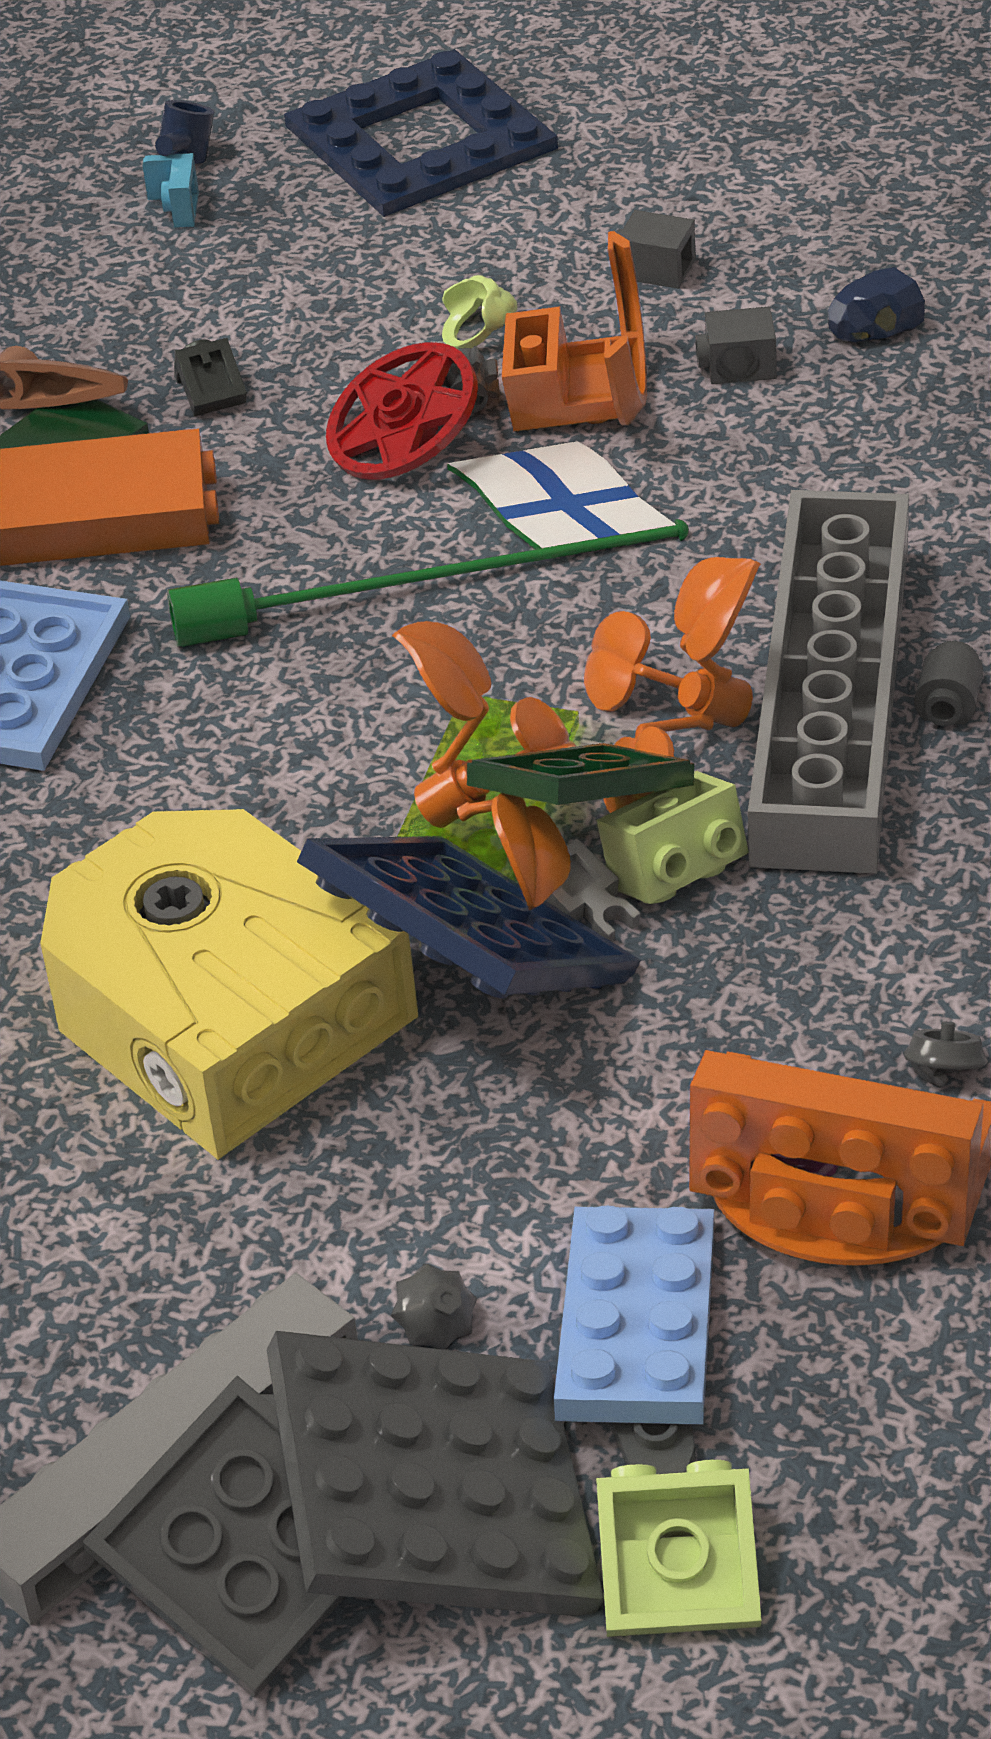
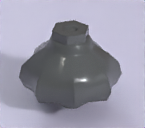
M423 1264L413 1276L396 1282L397 1302L391 1317L404 1328L410 1345H429L435 1349L447 1350L455 1340L472 1334V1312L477 1298L465 1286L459 1271H445L429 1264Z

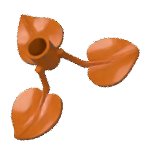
M711 557L700 561L689 571L677 597L674 621L676 627L685 633L680 641V648L692 660H695L704 668L696 672H689L684 678L641 664L649 647L651 636L646 622L640 616L630 612L619 611L610 614L599 624L592 640V652L588 655L584 672L586 692L597 709L611 712L622 707L633 692L638 674L642 677L678 688L679 702L685 707L687 713L691 715L690 717L642 723L636 729L635 738L623 737L614 745L674 757L673 742L666 733L668 731L695 727L711 730L714 722L729 727H737L743 723L752 706L753 693L751 686L745 680L732 677L730 669L719 666L711 658L720 650L727 639L761 563L746 558ZM652 792L604 798V803L607 810L612 813Z
M431 621L416 622L404 626L396 631L392 637L397 639L409 652L427 687L445 711L454 718L467 721L444 756L432 763L436 773L415 787L414 797L417 807L423 817L430 824L438 828H444L459 818L462 821H466L474 815L492 812L494 825L522 890L528 910H532L541 905L568 878L571 860L563 836L551 817L543 809L537 806L526 807L523 797L501 793L493 799L485 801L486 794L490 790L467 785V763H471L472 760L470 759L465 762L455 759L489 711V706L482 697L491 688L489 672L473 644L456 629L446 624ZM526 697L516 702L511 708V726L517 740L524 748V750L516 754L576 747V744L569 740V733L560 717L543 701L533 697Z

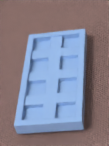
M609 1205L574 1207L554 1393L555 1421L703 1424L714 1250V1209H690L685 1207L630 1208Z

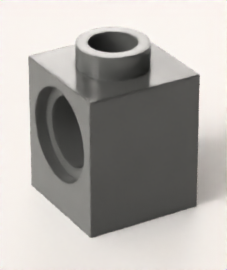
M770 306L705 312V334L695 336L698 368H709L711 384L738 382L737 379H739V382L777 379L776 335Z

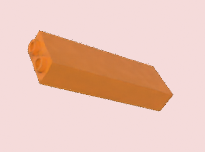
M199 428L0 449V566L210 544L209 525L219 524L216 490L207 491V485L217 484L213 450L203 451Z

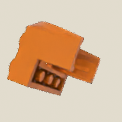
M705 1050L690 1084L689 1191L711 1195L718 1208L735 1227L750 1238L778 1252L808 1261L835 1265H873L899 1261L929 1251L942 1243L964 1247L987 1175L991 1168V1101L975 1098L971 1101L752 1059L750 1055L729 1051L725 1054ZM780 1154L788 1158H802L848 1167L859 1172H873L884 1178L844 1179L822 1176L790 1166L771 1155ZM897 1185L903 1191L902 1223L894 1227Z

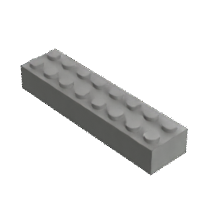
M791 490L748 806L749 867L877 874L908 556L909 494Z

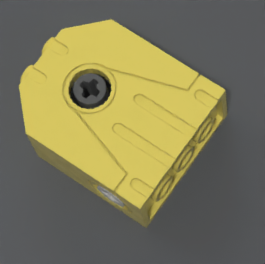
M244 809L157 811L136 822V826L121 831L118 835L87 854L84 860L72 863L52 877L40 944L59 1031L180 1130L183 1129L185 1134L219 1160L418 1017L409 934L405 931H392L374 923L366 915L369 908L355 899L340 898L321 889L316 884L318 876L297 863L301 850Z

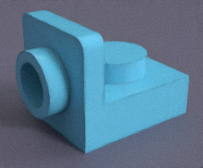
M194 154L145 156L142 166L148 200H162L163 211L172 212L174 228L194 227L199 195Z

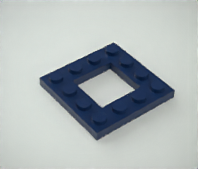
M455 49L436 53L425 61L409 67L396 68L388 75L366 83L351 85L343 92L321 100L309 101L298 109L284 113L285 126L383 217L558 149V136ZM439 99L477 133L471 134L464 140L444 148L427 151L420 157L401 164L362 128Z

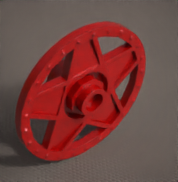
M437 342L405 346L376 360L350 382L339 396L330 413L326 428V443L330 455L340 468L348 474L368 480L399 476L428 462L454 440L472 413L478 392V380L473 366L460 350L448 344ZM418 360L401 377L386 373L406 362ZM452 363L457 365L461 371L462 391L442 387ZM359 397L365 410L343 428L347 414L355 400ZM444 425L437 433L438 426ZM379 447L383 463H361L350 457Z

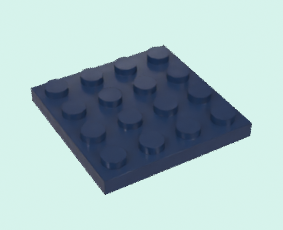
M442 836L307 838L297 860V863L318 876L316 884L321 889L334 896L344 899L353 898L369 908L366 915L374 923L392 931L407 932L420 941L418 949L424 955L443 964H457L473 975L470 981L476 988L493 997L506 999L509 995L522 993L538 996L543 991L559 990L571 992L573 988L590 987L602 989L604 985L624 984L635 974L641 962L639 958L547 901H544L532 910H528L526 900L518 883Z

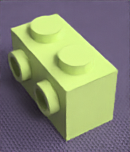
M699 771L694 772V786L654 791L596 820L606 866L619 878L618 891L643 903L654 904L667 901L675 896L676 890L699 878H708L720 874L725 870L727 864L749 853L735 784Z

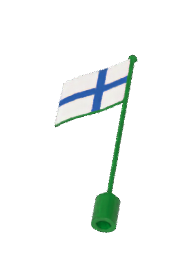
M576 441L447 463V470L456 474L477 490L505 526L535 550L254 598L251 587L241 589L240 582L236 577L167 589L168 607L177 647H184L248 635L247 623L257 622L256 610L672 537H679V540L682 541L687 538L689 528L686 522L680 519H675L673 523L638 497L607 460L589 447Z

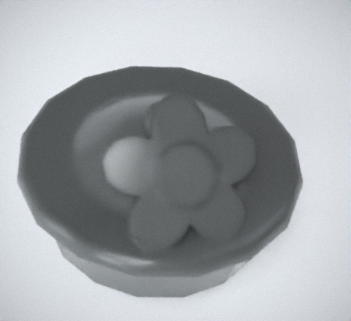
M943 1021L941 1029L915 1031L909 1046L903 1052L905 1059L911 1062L915 1073L939 1088L945 1086L949 1081L944 1073L982 1068L988 1063V1059L983 1052L980 1036L955 1030V1023Z

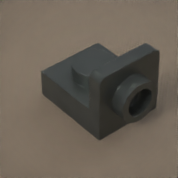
M228 338L215 341L201 339L189 343L183 349L175 350L174 376L177 383L182 382L194 417L246 403L247 392Z

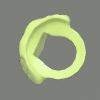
M482 275L472 276L469 279H464L444 291L442 297L445 308L450 312V316L446 320L442 331L443 342L457 349L473 348L481 344L494 330L505 325L506 313L517 312V301L510 292L499 287L491 278H486ZM481 306L482 317L485 323L483 329L470 339L464 341L457 340V334L462 324Z

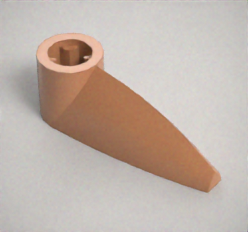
M21 346L7 347L0 353V409H28L74 404L124 393L127 389L128 379L126 376L105 369L63 361L39 360L32 351Z

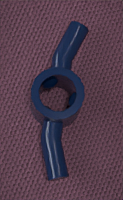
M166 101L160 134L155 142L157 154L168 156L171 154L193 153L195 164L206 162L214 110L202 104L189 101Z

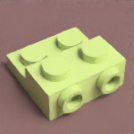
M702 1460L688 1464L686 1466L687 1472L656 1474L654 1466L636 1464L612 1469L611 1477L596 1478L607 1637L761 1627L762 1620L749 1468L732 1469L731 1462L725 1460Z

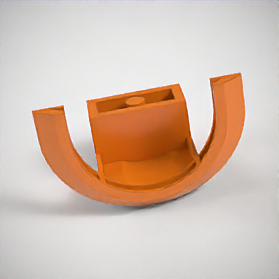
M615 231L608 232V254L615 286L621 336L567 343L560 306L506 313L502 382L513 431L585 422L598 424L618 418L622 426H628L645 406L647 400L646 351L636 272L630 241Z

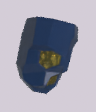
M897 268L876 270L846 285L838 293L828 308V327L838 339L845 342L888 338L902 331H911L924 321L925 299L917 282Z

